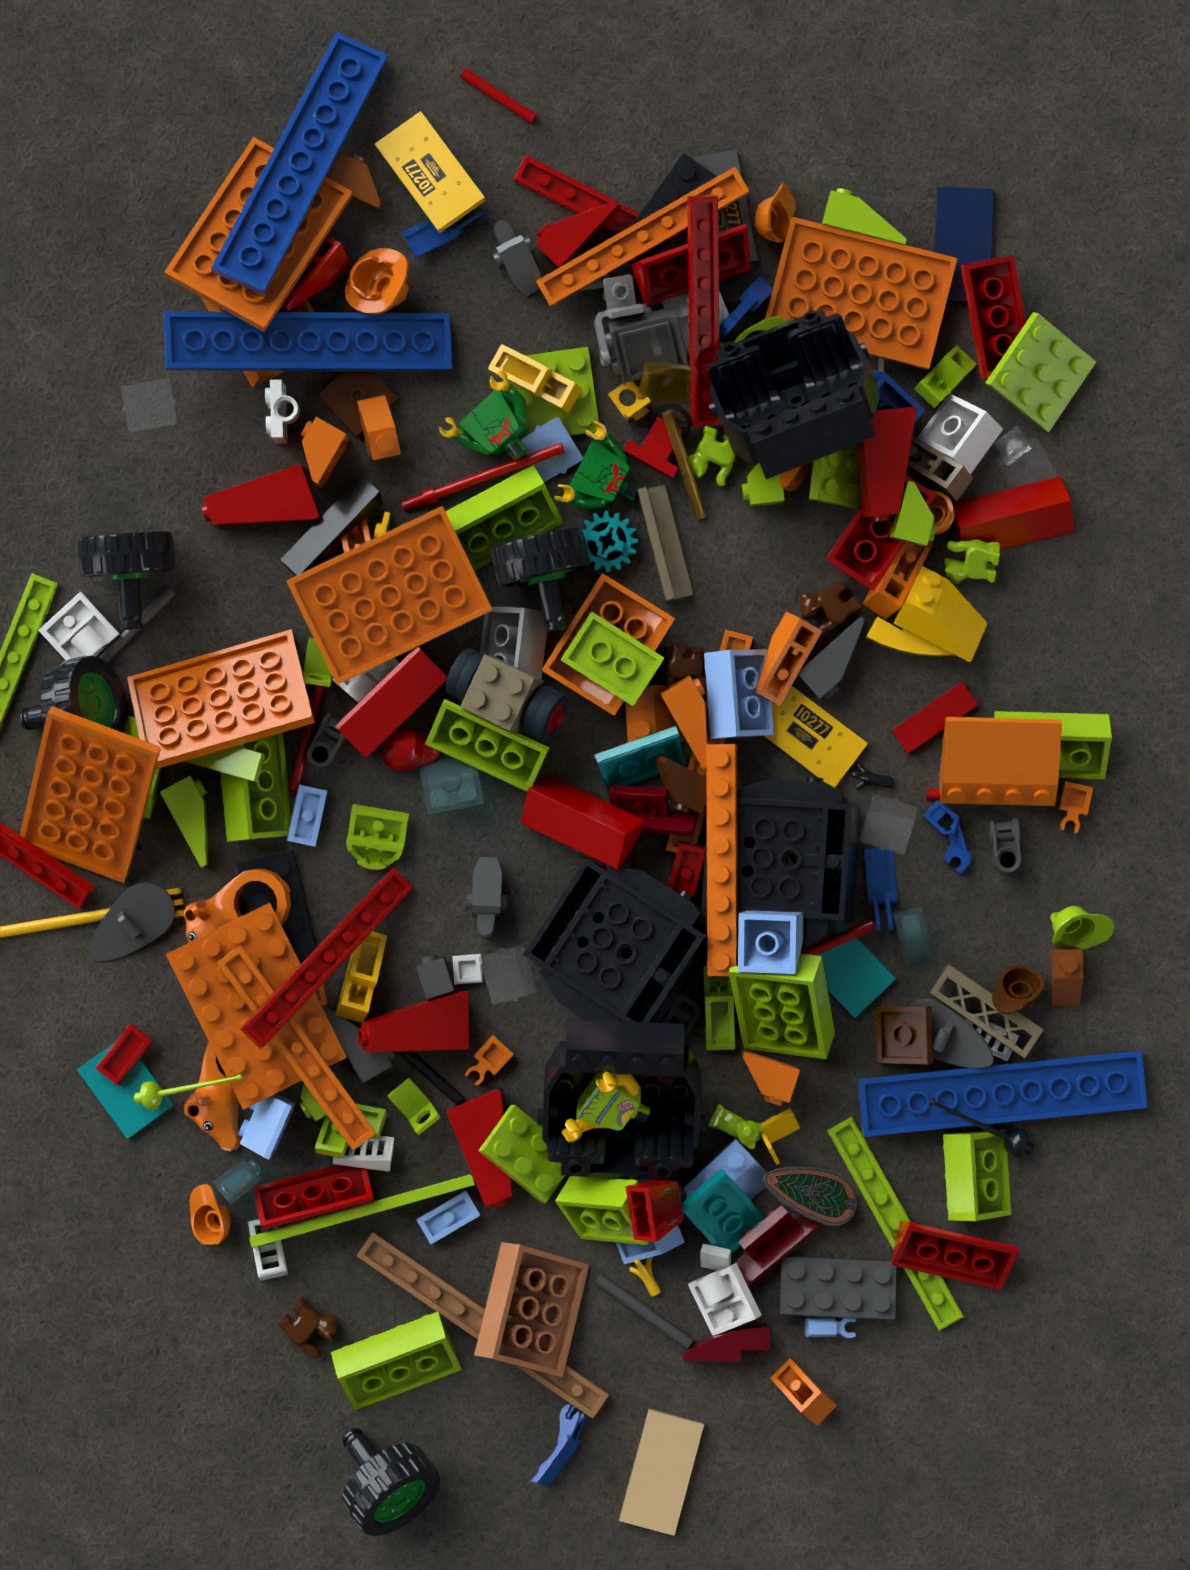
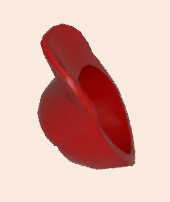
M411 728L396 729L381 744L383 762L394 771H408L431 763L439 757L441 751L425 744L430 731L413 730Z

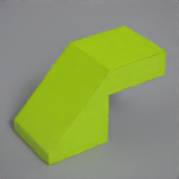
M956 345L919 382L914 390L935 408L977 364Z

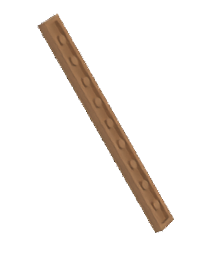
M373 1231L357 1254V1257L478 1340L485 1308ZM567 1364L563 1377L518 1367L592 1419L609 1396L608 1392Z

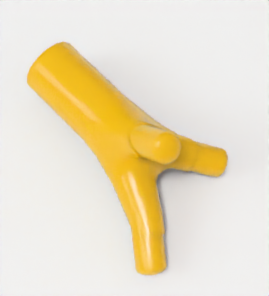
M653 1257L646 1259L645 1266L639 1259H635L634 1263L637 1268L631 1266L629 1271L642 1279L651 1297L659 1294L661 1290L653 1277L651 1267Z

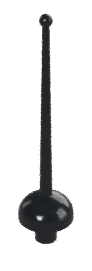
M934 1099L929 1101L931 1105H936L1006 1140V1151L1013 1157H1018L1022 1152L1030 1154L1033 1151L1034 1144L1028 1142V1132L1023 1129H1015L1006 1134L939 1104Z

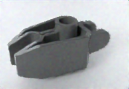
M505 220L495 222L492 230L500 246L495 248L496 253L492 254L498 268L500 270L506 269L513 286L525 297L539 291L540 288L536 281L541 278V275L532 256L535 249L529 237L523 238L522 235L516 237L512 228L509 227L510 224L505 222Z
M497 857L479 858L473 871L472 893H467L466 910H472V917H477V931L482 939H489V937L494 935L495 917L501 918V911L507 912V894H502L503 876Z

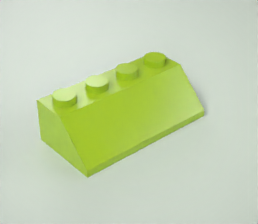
M534 465L445 511L474 571L492 562L491 550L494 547L517 539L546 533L564 523Z
M444 699L425 743L438 751L527 792L528 788L533 785L549 750V747L517 732L502 728Z
M994 712V718L1062 720L1059 778L1105 779L1112 740L1109 714Z
M282 732L237 746L265 754L258 782L220 772L227 842L288 835L291 811Z
M439 1312L425 1315L420 1319L399 1325L391 1330L370 1336L367 1339L331 1352L337 1378L355 1411L462 1370Z

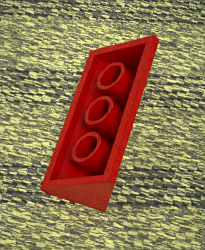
M743 224L718 233L719 281L751 270L747 225ZM688 244L640 260L631 265L646 307L689 292Z
M1014 255L961 265L981 379L989 378L1026 323Z
M906 475L905 481L915 483L929 507L936 494ZM861 504L826 557V560L847 577L874 591L905 544V541L890 538L895 514L890 515V520L873 522V517H863Z
M1060 476L952 503L955 510L954 523L959 542L974 539L986 543L998 542L999 550L1074 531L1071 499ZM962 551L963 558L965 559V552Z
M417 646L335 725V728L367 758L447 680V676Z
M551 775L546 776L528 788L521 819L523 826L617 871L621 868L647 823L646 820Z
M336 1165L253 1187L261 1230L291 1224L375 1201L367 1169Z
M900 1221L891 1265L1001 1290L1020 1250L1019 1247Z

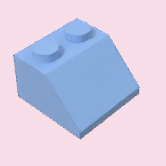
M748 910L739 913L738 972L797 974L803 943V913Z
M274 1094L250 1106L249 1109L254 1110L250 1121L245 1119L238 1134L242 1136L240 1144L262 1157L270 1159L275 1154L296 1102Z

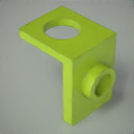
M308 638L303 670L305 683L331 687L332 674L315 639Z
M410 1078L406 1079L388 1094L389 1099L409 1120L418 1135L440 1118L434 1105ZM430 1113L429 1118L424 1123L419 1124L420 1119Z

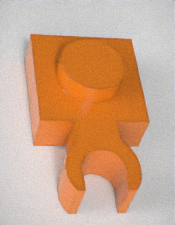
M1064 781L1058 807L1059 810L1066 811L1065 817L1060 822L1061 831H1064L1067 821L1074 823L1073 833L1079 831L1080 822L1078 816L1079 814L1088 815L1094 787Z
M492 1035L474 1055L479 1063L470 1067L466 1071L465 1076L467 1077L471 1071L479 1072L480 1079L475 1083V1085H479L483 1081L487 1070L495 1075L514 1053L497 1037Z

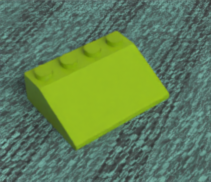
M800 954L797 974L738 972V966L730 967L729 976L744 1049L827 1059L835 1031L822 956Z

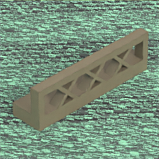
M665 485L646 489V487L638 489L637 494L665 602L693 596Z
M951 965L945 966L929 994L1024 1059L1043 1032V1029L1019 1012L1011 1014L1000 1013L993 1005L990 992ZM947 981L957 988L958 997L947 998L938 991L943 983ZM972 998L979 1003L982 1013L970 1014L967 1012L964 999ZM959 1000L960 1006L954 1003L953 1001ZM995 1014L1005 1023L1006 1029L995 1031L990 1028L987 1015ZM983 1016L984 1023L976 1017ZM1018 1030L1029 1038L1023 1049L1013 1043L1011 1031ZM1006 1032L1008 1039L1003 1037L1000 1033Z

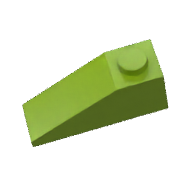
M838 188L836 191L831 190L822 221L823 225L906 245L907 239L859 197L853 196L852 191Z
M188 776L164 789L160 794L200 867L204 868L209 865L207 803L203 796L207 794V790L200 778L195 780L193 776Z

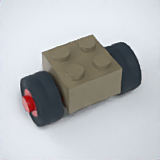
M471 648L465 649L457 657L446 681V692L450 696L462 701L460 707L509 731L520 733L523 729L525 733L541 741L550 739L561 725L568 704V697L564 693L556 691L549 686H542L544 680L495 656L482 654Z

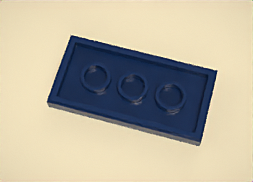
M936 188L934 252L958 258L947 302L968 303L961 265L991 259L994 189Z

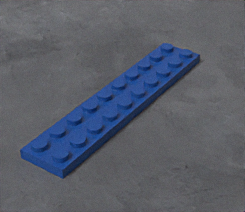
M338 32L335 33L211 267L212 273L263 296L265 295L388 60L387 54Z
M164 311L165 371L450 372L452 370L450 313H382L372 315L365 313L277 312L265 332L229 312Z
M1141 1050L998 1064L982 1068H958L857 1079L862 1135L864 1137L975 1126L936 1105H931L929 1103L931 1099L983 1124L1147 1108Z

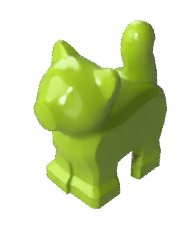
M705 426L703 429L704 435L697 447V451L693 455L688 456L696 479L705 474L708 468V461L720 466L721 470L717 474L716 482L717 485L724 486L726 483L725 479L733 467L735 454L725 434L723 435L724 442L716 441L718 430Z
M978 539L948 542L947 548L949 550L965 552L964 562L951 558L944 559L946 564L945 573L952 583L958 584L965 578L987 579L991 583L995 582V565L998 566L1000 556L998 542L986 543Z
M720 1104L708 1125L710 1128H715L734 1138H738L749 1149L755 1148V1142L760 1141V1132L764 1129L762 1124L750 1120L745 1121L740 1116L724 1109Z

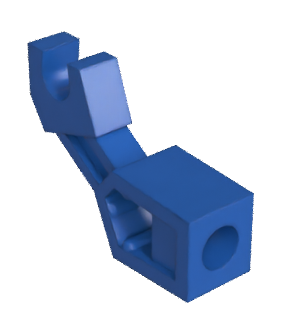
M761 276L739 298L738 303L740 305L721 323L720 338L725 339L740 323L747 312L753 315L771 296L773 287Z
M936 800L922 817L941 835L948 834L951 845L948 846L943 861L948 864L953 857L959 858L960 865L955 871L961 874L970 864L971 853L966 848L958 821L959 816ZM945 813L950 816V819H953L952 824L949 826V831H945V828L937 823Z

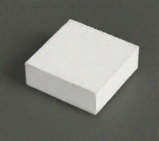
M481 954L452 956L454 985L483 982Z
M703 1244L700 1252L701 1267L718 1271L730 1266L731 1250Z

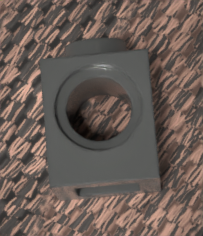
M437 954L421 959L422 964L416 966L426 999L455 990L445 957L438 959Z

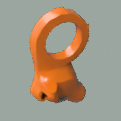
M256 868L242 872L212 898L190 903L184 909L183 916L186 921L188 942L241 917L239 896L243 888L253 881L266 883L273 889L277 897L275 914L282 926L288 919L291 908V890L288 884L277 873L267 869Z
M209 1042L203 1059L199 1083L227 1078L220 1070L217 1057ZM229 1081L197 1088L185 1102L184 1114L192 1119L203 1131L212 1136L222 1150L228 1152L237 1150L242 1140V1136L238 1135L239 1101ZM192 1105L197 1106L199 1109V1113L196 1116L191 1115L189 1112V1108Z

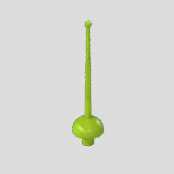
M238 1074L235 1077L161 1090L157 1083L148 1081L142 1084L140 1092L134 1094V1100L137 1104L143 1103L147 1110H154L161 1105L163 1096L237 1079L242 1080L243 1076Z

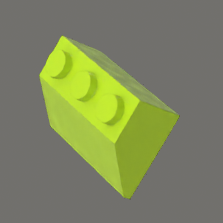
M999 1129V1131L1006 1133V1129ZM986 1130L943 1134L948 1220L980 1221L1011 1215L1008 1153L1005 1148L1006 1140Z
M570 1176L555 1200L580 1239L648 1245L650 1242L633 1239L626 1186L639 1183L638 1180Z

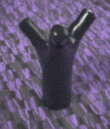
M861 763L856 764L861 773H851L852 778L861 780L860 783L855 785L856 790L869 785L887 788L892 786L893 777L872 773L864 768Z

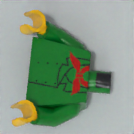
M500 370L499 376L503 379V382H496L492 376L490 377V386L494 391L459 423L462 428H456L455 421L447 417L445 421L453 426L452 429L446 431L439 426V430L442 436H454L455 441L471 451L483 455H501L507 450L512 458L517 460L528 450L520 440L529 429L526 423L528 419L526 400L513 384L507 383V373Z
M594 420L592 422L597 425V431L593 434L586 430L585 433L595 440H592L570 485H558V487L564 490L563 497L554 496L556 501L568 502L583 510L600 509L607 506V504L612 505L617 494L633 501L640 488L639 485L626 479L630 471V466L628 465L629 458L623 451L619 441L606 431V427L602 423Z

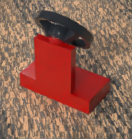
M668 403L661 405L653 414L652 428L642 446L628 440L623 451L627 456L673 480L679 467L666 461L673 447L662 413L666 411V408H672L684 415L686 421H679L675 416L678 428L687 427L686 433L681 436L682 440L689 434L692 422L690 415L683 407ZM659 411L661 413L662 419L659 417L656 419L657 413Z

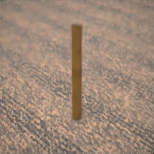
M667 410L662 413L692 509L696 520L703 519L707 515L673 410Z

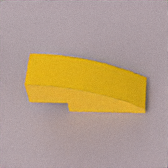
M503 344L499 347L488 367L489 371L498 376L500 370L505 371L508 375V382L569 414L582 390L575 382Z
M879 617L874 620L865 636V639L901 653L932 657L954 655L905 629L901 630Z
M372 931L351 954L339 997L336 1016L359 1023L365 1020L369 1012L373 990L377 984L387 935Z

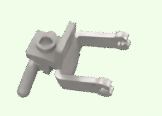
M633 270L618 273L616 277L611 278L610 275H607L580 290L604 288L602 296L603 300L606 301L607 310L598 312L594 320L602 367L609 366L610 364L602 320L652 312L649 306L636 304L633 286L636 278ZM648 330L653 357L660 356L662 351L660 342L657 339L656 330Z

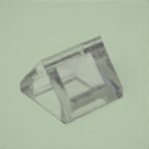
M1015 426L994 442V449L1008 465L1032 449L1018 426Z

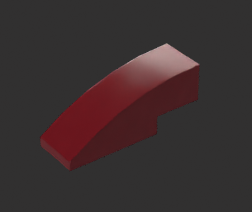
M769 1324L747 1325L709 1336L683 1351V1361L741 1362V1350H770Z

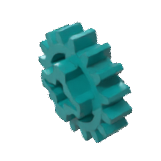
M608 511L604 512V518H599L594 513V522L591 523L585 519L584 524L587 529L583 530L587 547L589 541L594 543L598 550L595 557L588 547L590 564L592 562L595 564L596 572L600 570L601 566L605 567L607 574L610 573L612 566H615L617 571H621V562L627 565L631 563L627 557L628 554L636 555V550L631 548V545L638 543V539L631 538L636 529H628L626 527L629 523L628 518L622 522L619 521V513H616L613 518L609 517ZM601 524H608L605 530L600 532L592 531ZM618 527L625 534L626 543L619 540L616 534ZM610 530H613L611 536L612 542L615 545L608 546L604 554H602L603 543L599 540L600 538L605 539L609 535ZM614 552L622 554L615 560L606 561L607 556Z

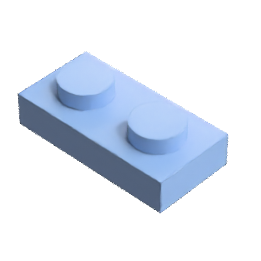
M298 785L287 841L316 846L327 795L326 790Z
M467 1190L417 1218V1222L430 1244H433L481 1214Z

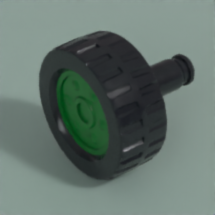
M568 528L550 531L494 547L491 550V556L499 586L515 587L526 584L528 587L536 586L543 619L547 625L546 632L555 633L568 629L569 625L566 623V612L558 580L564 579L565 575L590 566V557L583 530L581 528Z
M169 531L85 536L78 539V561L81 576H108L109 581L117 580L119 615L122 621L120 628L122 630L143 628L141 623L143 615L140 579L148 578V573L173 571L175 568L173 535Z
M90 655L54 664L46 672L42 680L40 704L22 709L19 715L22 727L26 730L44 727L48 711L51 707H55L124 733L128 720V706L123 685L114 669L101 658Z
M360 1428L350 1429L344 1434L342 1443L348 1447L349 1453L360 1467L348 1480L342 1493V1503L362 1532L369 1536L389 1534L405 1526L425 1510L438 1492L440 1475L431 1460L419 1446L412 1443H400L378 1453L369 1439L363 1435V1431Z

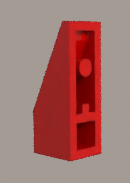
M612 201L557 221L552 226L548 223L537 234L539 240L535 244L560 268L573 259L622 205L618 201Z
M326 236L282 304V307L290 310L330 286L338 279L351 263L341 243Z

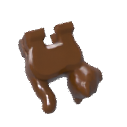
M837 578L833 585L821 590L818 594L806 592L800 597L801 603L799 608L803 614L802 618L814 616L822 609L828 619V622L817 627L822 631L819 638L823 637L824 633L839 627L847 620L851 613H854L861 607L853 596H849L846 602L841 600L840 595L847 588L840 578Z
M685 646L664 647L666 659L663 672L666 687L676 683V680H681L689 675L693 681L698 678L706 692V679L702 675V654L705 648H686Z
M302 1297L292 1308L298 1314V1319L291 1320V1317L287 1314L278 1323V1326L287 1333L289 1339L303 1351L310 1353L314 1359H317L320 1356V1351L315 1345L309 1343L308 1340L313 1332L317 1330L320 1336L332 1341L338 1332V1318L333 1314L321 1315L316 1309L310 1307L306 1299Z

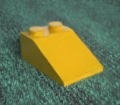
M922 566L893 624L971 662L988 623L947 578Z

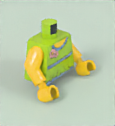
M607 1071L605 1073H596L577 1099L576 1120L568 1119L565 1123L567 1129H563L561 1133L568 1142H574L581 1137L582 1132L590 1129L610 1128L619 1131L624 1128L630 1118L644 1123L649 1116L650 1108L640 1104L641 1087L631 1074H611Z

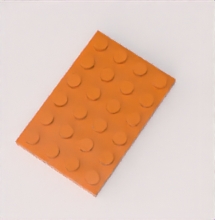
M253 137L172 259L164 275L169 280L265 332L352 198V191L326 177L264 296L212 273L211 267L274 150L273 147Z
M791 217L765 319L782 317L792 321L804 316L807 312L823 308L826 317L835 313H839L842 316L846 329L855 334L859 344L865 343L870 356L929 370L958 258Z
M443 506L286 581L336 685L492 611V607Z
M292 629L127 677L139 739L161 747L156 769L315 723Z
M51 707L47 713L20 835L52 857L125 883L130 872L161 747Z
M270 903L165 954L226 1077H235L238 1074L243 1076L242 1080L229 1081L243 1110L301 1081V1078L272 1039L262 1049H259L240 1030L242 1025L253 1015V1012L216 963L238 946H241L274 992L296 970L300 962ZM314 993L292 1017L329 1067L347 1057Z

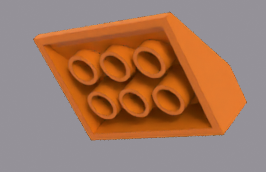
M602 573L541 671L569 690L615 716L624 701L561 661L562 656L591 611L653 651H656L675 618Z
M946 717L939 772L940 803L1055 806L1059 778L1062 720Z

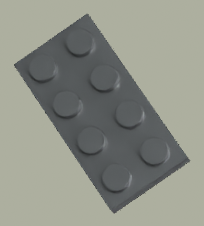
M784 1257L781 1260L779 1315L883 1321L895 1320L896 1266L891 1265V1262Z

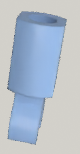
M807 1317L805 1318L806 1337H835L837 1334H841L846 1338H853L856 1336V1333L846 1332L844 1327L847 1322H856V1319L840 1318L836 1320V1318Z

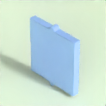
M559 416L542 426L536 425L534 431L520 438L521 442L528 449L526 455L562 442L565 450L564 454L534 464L543 482L559 473L565 474L566 469L582 461L584 458Z

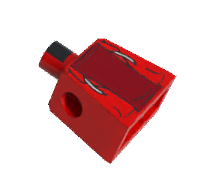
M650 1180L626 1186L634 1240L657 1242L682 1222L681 1203L687 1198V1194L682 1187L678 1186L676 1181Z

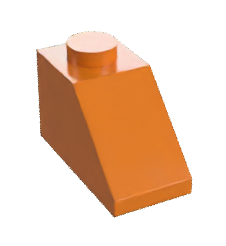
M381 395L358 400L357 405L368 457L372 460L400 455L396 428L386 396Z
M791 1358L770 1378L795 1407L816 1426L837 1406Z

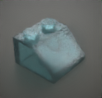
M447 754L439 755L433 762L419 767L428 815L485 804L477 768Z

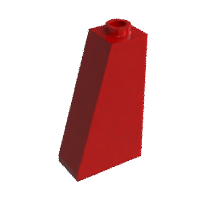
M916 406L876 411L874 418L870 419L876 437L855 445L863 517H873V522L890 520L891 514H899Z
M301 463L203 497L205 505L201 506L206 522L212 521L215 527L317 522L320 519Z
M452 991L361 1022V1029L358 1030V1043L362 1046V1051L391 1052L469 1049L468 991Z
M497 1088L446 1110L484 1205L487 1207L492 1204L493 1209L509 1203L508 1197H511L513 1194L511 1178L478 1151L504 1115L502 1092L500 1088Z

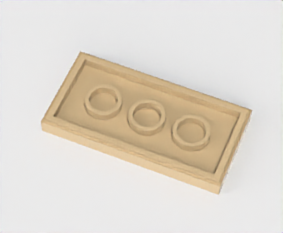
M648 1409L619 1521L675 1536L704 1423Z

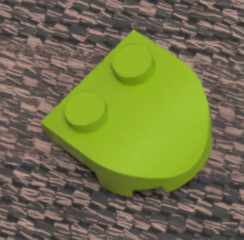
M353 804L346 840L348 852H351L357 859V863L365 868L373 870L385 869L389 864L398 860L402 854L406 840L409 813Z

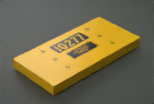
M421 111L375 143L378 151L439 233L486 201L483 194Z
M793 686L790 687L780 706L772 702L774 735H766L764 737L816 777L824 778V783L836 787L868 743Z

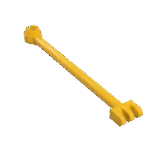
M181 888L166 890L170 896L182 893ZM183 899L173 900L174 906L184 904ZM110 908L0 926V938L102 921ZM176 910L174 917L183 916L184 910Z

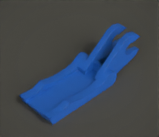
M479 212L462 224L456 221L441 233L437 231L430 220H427L402 232L415 257L418 258L465 234L464 229L485 218L484 216L487 215V212Z
M892 846L873 849L864 848L868 905L873 906L875 930L881 931L879 905H885L888 930H893L890 905L897 904Z
M566 1405L562 1408L560 1412L558 1444L551 1456L540 1465L538 1473L531 1480L532 1482L550 1486L579 1446L580 1440L578 1437L586 1415L585 1413L580 1414V1411L575 1414L577 1410L575 1406Z

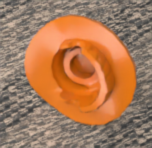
M390 248L375 249L360 257L352 267L345 287V298L350 306L365 314L378 315L401 304L406 299L409 290L406 283L409 270L407 258L400 252Z

